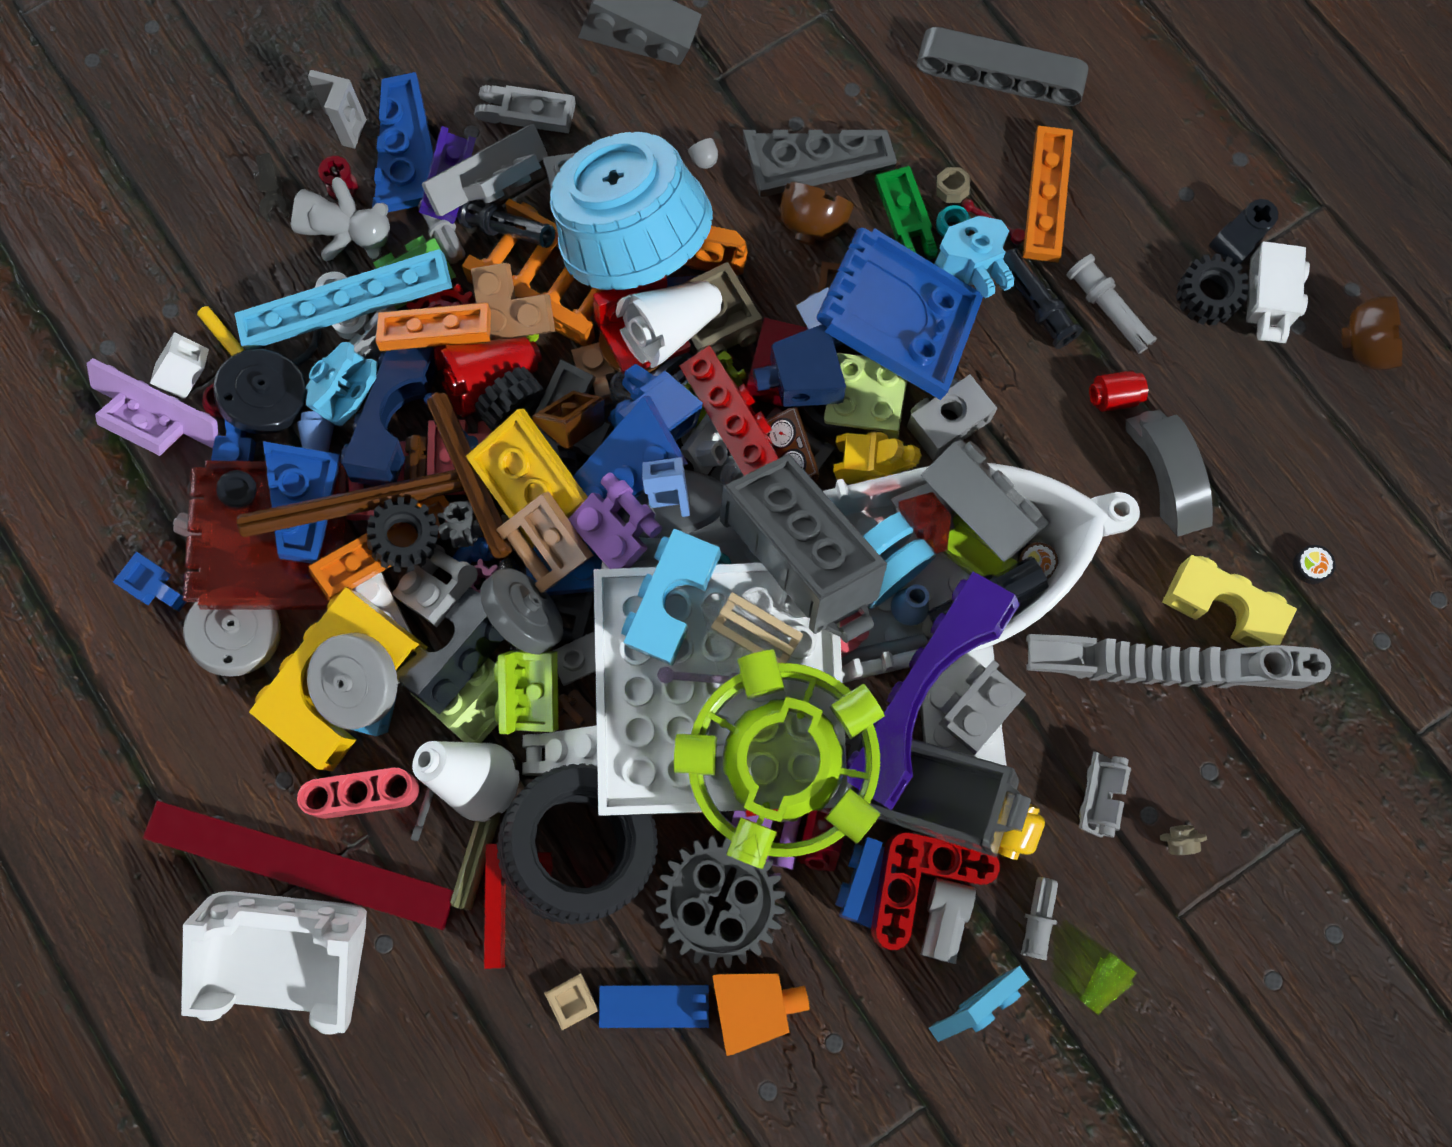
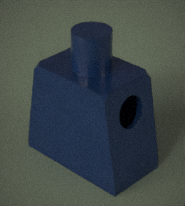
M821 324L772 344L771 365L752 370L756 390L762 391L777 387L782 405L786 407L843 403L846 384L832 336L825 333L827 327Z

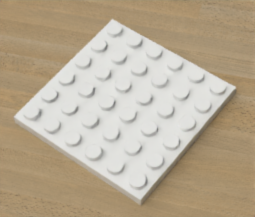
M762 563L716 565L706 591L694 586L682 585L673 589L667 597V613L671 617L686 623L689 628L673 666L627 647L624 643L626 636L621 634L628 614L631 611L637 613L643 598L638 596V592L647 574L653 576L656 567L594 569L598 814L628 815L702 812L691 788L688 773H674L676 734H691L697 716L707 700L725 682L740 674L737 659L752 654L711 629L712 624L719 616L721 609L727 603L732 592L803 634L802 639L787 663L816 668L843 683L840 636L826 629L814 634L809 629L810 617H806ZM737 606L733 608L732 611L789 644L791 638L741 608ZM729 619L725 621L724 626L764 650L773 649L776 657L780 659L783 654L781 650ZM783 680L784 691L750 700L747 699L744 690L725 704L717 716L726 719L728 723L734 725L746 711L763 706L770 700L790 697L803 701L804 693L809 684L794 680ZM814 687L813 696L809 703L823 710V714L833 723L837 739L844 747L845 769H847L845 731L830 709L831 704L837 700L822 689ZM789 712L784 723L769 725L753 738L747 753V765L751 777L759 786L755 797L756 803L762 805L764 802H769L770 809H779L783 796L800 793L814 781L819 771L820 752L817 743L808 733L812 720L806 717L800 720L797 718L796 713ZM713 721L707 735L717 737L715 776L704 775L709 794L719 811H745L747 809L735 799L730 780L723 772L722 753L730 731ZM843 775L836 794L824 808H833L847 791V776Z

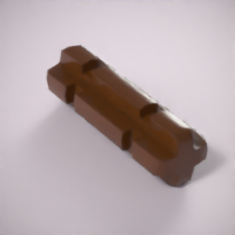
M414 434L406 438L405 452L409 453V456H405L404 480L427 476V456L424 453H427L428 439L425 436ZM426 499L418 500L417 504L421 503Z

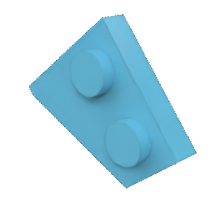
M1020 966L999 975L959 1005L960 1009L953 1015L937 1021L929 1027V1030L938 1042L971 1027L975 1032L982 1030L995 1019L992 1012L998 1006L1001 1010L1005 1009L1021 997L1018 989L1030 979Z

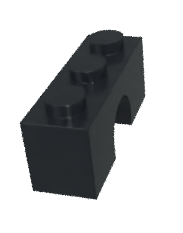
M471 587L468 588L445 615L455 626L454 636L448 645L436 652H427L418 646L396 671L397 681L439 715L505 639L489 621L482 606L480 593Z

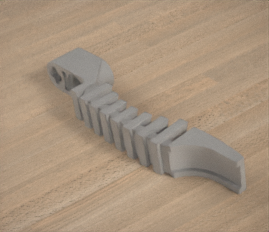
M1029 634L1026 636V642H1028V664L1026 665V670L1064 673L1081 679L1089 677V680L1094 681L1107 679V682L1124 680V683L1142 681V684L1150 685L1161 682V685L1167 686L1179 683V686L1186 687L1198 684V687L1206 688L1217 684V688L1245 685L1301 689L1322 682L1331 672L1330 659L1326 653L1311 647L1270 645L1227 649L1224 651H1220L1221 647H1210L1199 652L1200 647H1189L1180 651L1181 647L1171 646L1162 650V646L1153 645L1145 649L1146 644L1130 646V642L1121 641L1116 643V639L1110 638L1097 642V638L1042 634ZM1264 659L1270 663L1271 673L1265 668Z

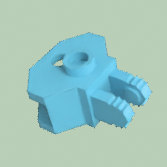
M977 216L950 226L941 242V251L935 261V265L964 281L966 284L974 285L982 297L987 298L995 294L996 286L992 278L999 284L1001 290H1008L1014 286L1015 279L1003 260L1006 253L1003 246L1009 229L1002 220L984 216ZM972 230L975 234L968 236L965 231Z
M341 342L326 358H322L312 367L309 373L310 381L305 388L307 390L306 406L331 423L343 426L359 410L376 380L378 366L375 360L365 359L355 352V346L349 342Z

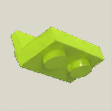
M512 650L498 655V661L494 667V680L498 684V701L495 705L494 715L496 722L499 723V734H510L514 731L554 732L558 730L557 651H548L537 655L522 650Z

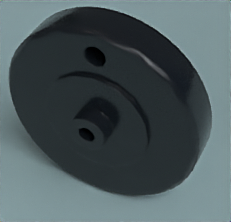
M266 349L245 350L229 357L218 369L214 379V400L220 414L234 427L253 434L276 433L294 424L301 416L306 404V381L298 366L286 356Z

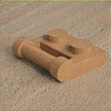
M549 491L538 496L496 529L503 540L507 538L537 582L534 585L541 594L594 556ZM521 527L525 530L529 538L532 540L536 548L539 550L543 558L546 560V562L552 569L551 572L547 570L543 562L540 560L536 552L533 550L529 542L526 540L522 532L519 530Z

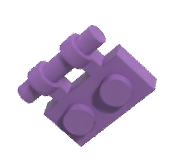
M608 473L601 479V484L608 491L607 498L604 500L600 494L592 492L568 520L609 569L630 568L648 549L639 538L642 532L645 531L650 538H653L661 532L662 526L654 519L655 513L646 504L641 505L632 495L633 489L625 480L619 481L613 473ZM621 507L630 515L627 524L617 514Z

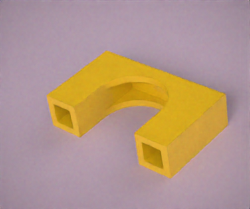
M347 587L341 593L331 598L327 605L326 613L319 622L314 623L307 629L303 636L304 641L295 653L290 654L283 660L279 667L280 672L271 684L266 685L259 691L255 698L256 703L249 711L263 725L319 770L333 771L356 742V739L343 728L337 727L324 719L310 698L307 686V671L311 657L318 646L333 636L347 633L365 634L377 640L387 650L396 671L418 646L424 650L428 648L361 593Z

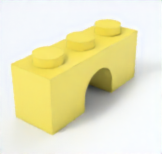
M1191 555L1180 564L1162 603L1195 620L1208 612L1213 601L1227 604L1236 615V627L1230 638L1246 647L1280 645L1297 608L1287 604V600L1281 595L1273 592H1264L1252 586V582L1246 577L1238 574H1229L1217 568V564L1211 559Z

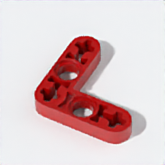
M897 833L891 836L884 847L871 925V935L874 942L879 947L888 950H899L909 942L921 874L970 884L987 885L998 877L1000 863L997 856L993 857L937 838L913 833ZM905 840H907V847L913 849L912 856L905 857L902 869H911L910 875L891 873L892 866H901L902 856L896 853V846L903 845ZM940 847L946 848L950 852L952 860L950 866L943 871L934 866L932 857L934 851ZM981 856L982 863L988 865L987 872H980L979 877H977L978 871L976 869L961 867L962 860L979 861ZM895 879L902 880L907 886V896L899 903L892 901L888 895V886ZM885 906L892 909H904L903 916L895 914L893 924L895 928L900 929V934L898 937H892L890 943H888V935L882 934L883 926H890L893 913H884Z

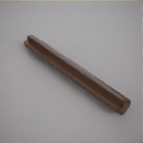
M436 392L427 399V406L492 556L494 558L507 557L508 554L514 551V548L507 538L503 540L496 531L498 527L504 524L489 489L465 457L472 450L448 395Z

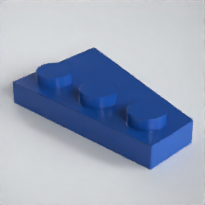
M263 441L272 508L333 495L341 460L340 454ZM328 520L276 530L275 538L279 559L311 564L317 562L320 559Z

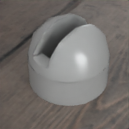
M712 138L701 140L688 149L692 162L700 168H711L717 162L718 150Z

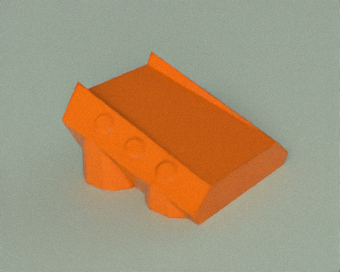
M711 226L710 232L701 248L684 265L689 266L691 269L707 272L728 262L734 273L741 275L744 272L746 260L749 256L746 242L735 230Z

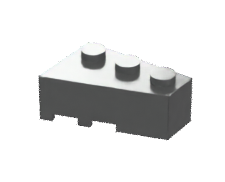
M592 0L578 38L680 65L690 49L702 14L673 0Z
M955 441L921 476L1004 562L1016 555L1050 522L1032 502L1022 497L1013 488V483L1000 470L994 471L984 461L986 459L985 454L974 443L969 441L965 444L963 441Z

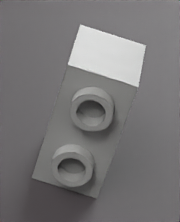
M968 375L961 381L955 378L952 380L948 393L941 400L934 398L930 401L928 398H925L911 409L910 412L912 414L907 428L930 458L935 460L953 442L963 441L991 422L997 407L971 375ZM941 411H953L958 419L948 420L942 416Z

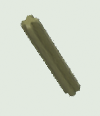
M512 759V760H513V763H514V767H515V766H516V761H515L514 759ZM499 812L489 817L491 819L489 821H475L451 899V905L455 908L466 911L473 908L485 868L486 844H492L501 816Z

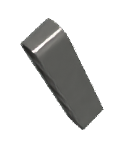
M932 27L925 31L917 59L919 70L928 75L1063 106H1075L1082 101L1089 71L1087 63L1077 58L940 27Z

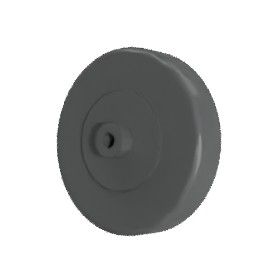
M509 568L496 570L483 582L480 590L482 606L489 621L501 636L518 649L537 655L548 652L563 637V621L556 604L546 591L541 594L534 585L536 581L526 574Z

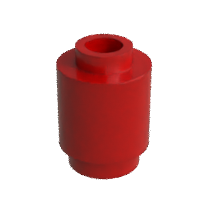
M1132 370L1096 376L1094 383L1089 388L1090 401L1101 412L1137 407L1140 402H1145L1148 397L1147 380L1142 373H1135Z

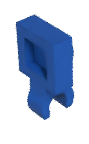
M225 420L226 436H215L210 472L214 475H224L229 471L239 470L251 476L256 442L252 438H246L247 432L234 427Z
M138 552L132 556L113 581V583L146 605H149L154 597H157L179 612L188 601L187 598L165 585L171 576L170 573Z

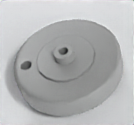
M228 586L205 594L193 604L185 618L183 634L189 654L200 667L216 675L240 676L259 669L271 659L280 643L281 624L276 608L266 596L251 588Z
M347 633L333 636L318 646L309 662L307 686L315 708L324 719L343 729H359L380 721L390 711L397 693V673L389 653L377 640L361 633Z

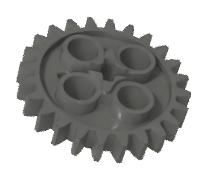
M715 834L710 836L708 847H705L699 838L694 841V853L686 847H682L679 851L683 862L674 858L670 859L668 864L674 871V874L663 872L660 876V879L669 886L659 888L656 891L657 896L666 899V902L657 906L656 912L668 914V917L662 921L660 927H673L674 932L668 941L672 943L681 939L684 942L680 950L681 955L692 948L695 950L694 963H698L703 955L709 956L710 967L714 968L718 957H723L727 968H731L733 956L737 955L742 963L745 964L748 961L747 950L751 949L758 956L762 954L760 940L769 944L773 943L774 937L768 931V928H781L782 923L773 914L785 913L786 906L775 902V900L785 896L786 891L782 888H774V884L782 876L781 873H768L773 864L772 858L766 860L763 869L726 855L731 840L726 838L724 844L719 845ZM707 864L716 866L721 874L720 881L713 884L703 881L700 877V867ZM734 867L737 873L726 897V901L729 904L723 906L713 932L708 934L705 928L716 904V900L711 896L717 897L729 869ZM743 880L752 881L758 888L757 896L753 899H743L737 893V883ZM689 902L701 904L705 909V918L698 921L691 920L685 913V905ZM726 918H735L741 923L743 931L738 936H728L722 930L721 922Z

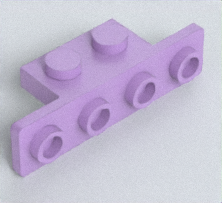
M93 358L87 362L90 386L94 390L112 398L108 404L95 414L97 425L159 456L183 434L213 448L215 436H218L217 420L208 413L198 411L182 403L176 397L168 396L150 387L147 383L118 371L111 365H106Z

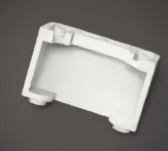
M235 891L212 894L183 924L181 1015L197 1017L202 1021H213L228 1012L234 1004L310 1012L309 1023L320 1033H345L352 1017L366 929L367 911L359 905Z

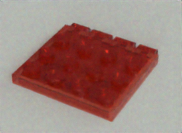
M206 460L205 467L191 468L189 495L204 499L189 500L187 531L202 533V535L187 536L185 567L200 570L199 572L184 573L183 600L186 602H198L200 610H327L329 600L309 572L308 566L311 563L279 559L275 531L248 537H242L239 533L237 526L238 515L272 508L266 462ZM341 463L333 495L346 492L347 472ZM239 470L246 472L256 483V498L246 509L231 510L225 507L218 499L216 490L218 480L229 471ZM346 516L328 519L320 559L345 546Z

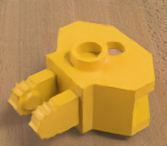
M870 432L866 435L845 433L836 436V445L839 451L844 453L843 462L834 464L833 472L837 480L843 479L845 483L851 485L901 473V471L909 470L910 468L913 469V467L919 464L922 455L920 448L914 445L904 446L903 441L896 438L888 439V435L885 433Z

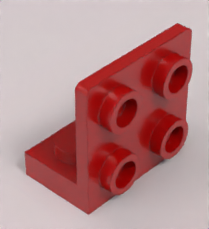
M665 276L644 286L639 285L636 288L626 290H603L593 294L595 320L623 374L634 364L646 369L651 363L649 361L643 364L639 362L626 345L620 329L625 327L623 316L619 318L616 316L617 303L628 295L667 288ZM689 340L667 360L689 352L691 349Z

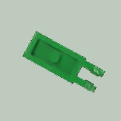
M906 166L877 174L875 183L896 241H899L900 244L916 253L911 238L920 236L921 245L927 259L936 258L938 253L931 232L932 224L911 167Z

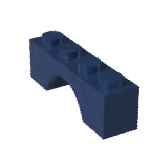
M433 347L388 350L385 353H381L378 360L376 380L366 395V403L362 413H358L355 417L354 433L349 444H345L341 453V464L344 466L351 482L370 486L397 482L405 456L398 438L387 431L388 424L393 414L400 407L411 401L423 399L427 393L431 392L438 373Z

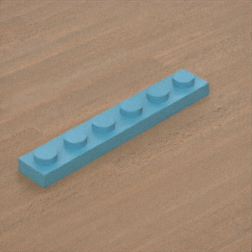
M438 249L236 312L235 318L241 347L246 350L256 349L453 288L445 254Z

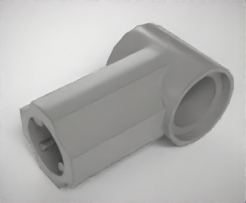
M939 877L934 879L927 907L930 915L920 955L956 964L964 924L969 921L974 906L975 887Z

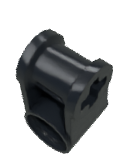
M1266 199L1254 200L1233 221H1230L1208 246L1217 254H1221L1222 259L1225 260L1227 256L1232 258L1231 266L1235 267L1238 263L1241 264L1277 222L1279 215L1277 207Z

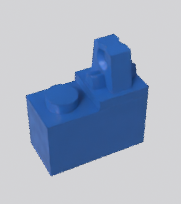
M634 364L625 371L622 385L629 391L634 401H627L618 409L615 415L617 419L615 428L643 396L651 397L675 442L696 427L703 402L668 372L663 371L658 376H653L637 364Z

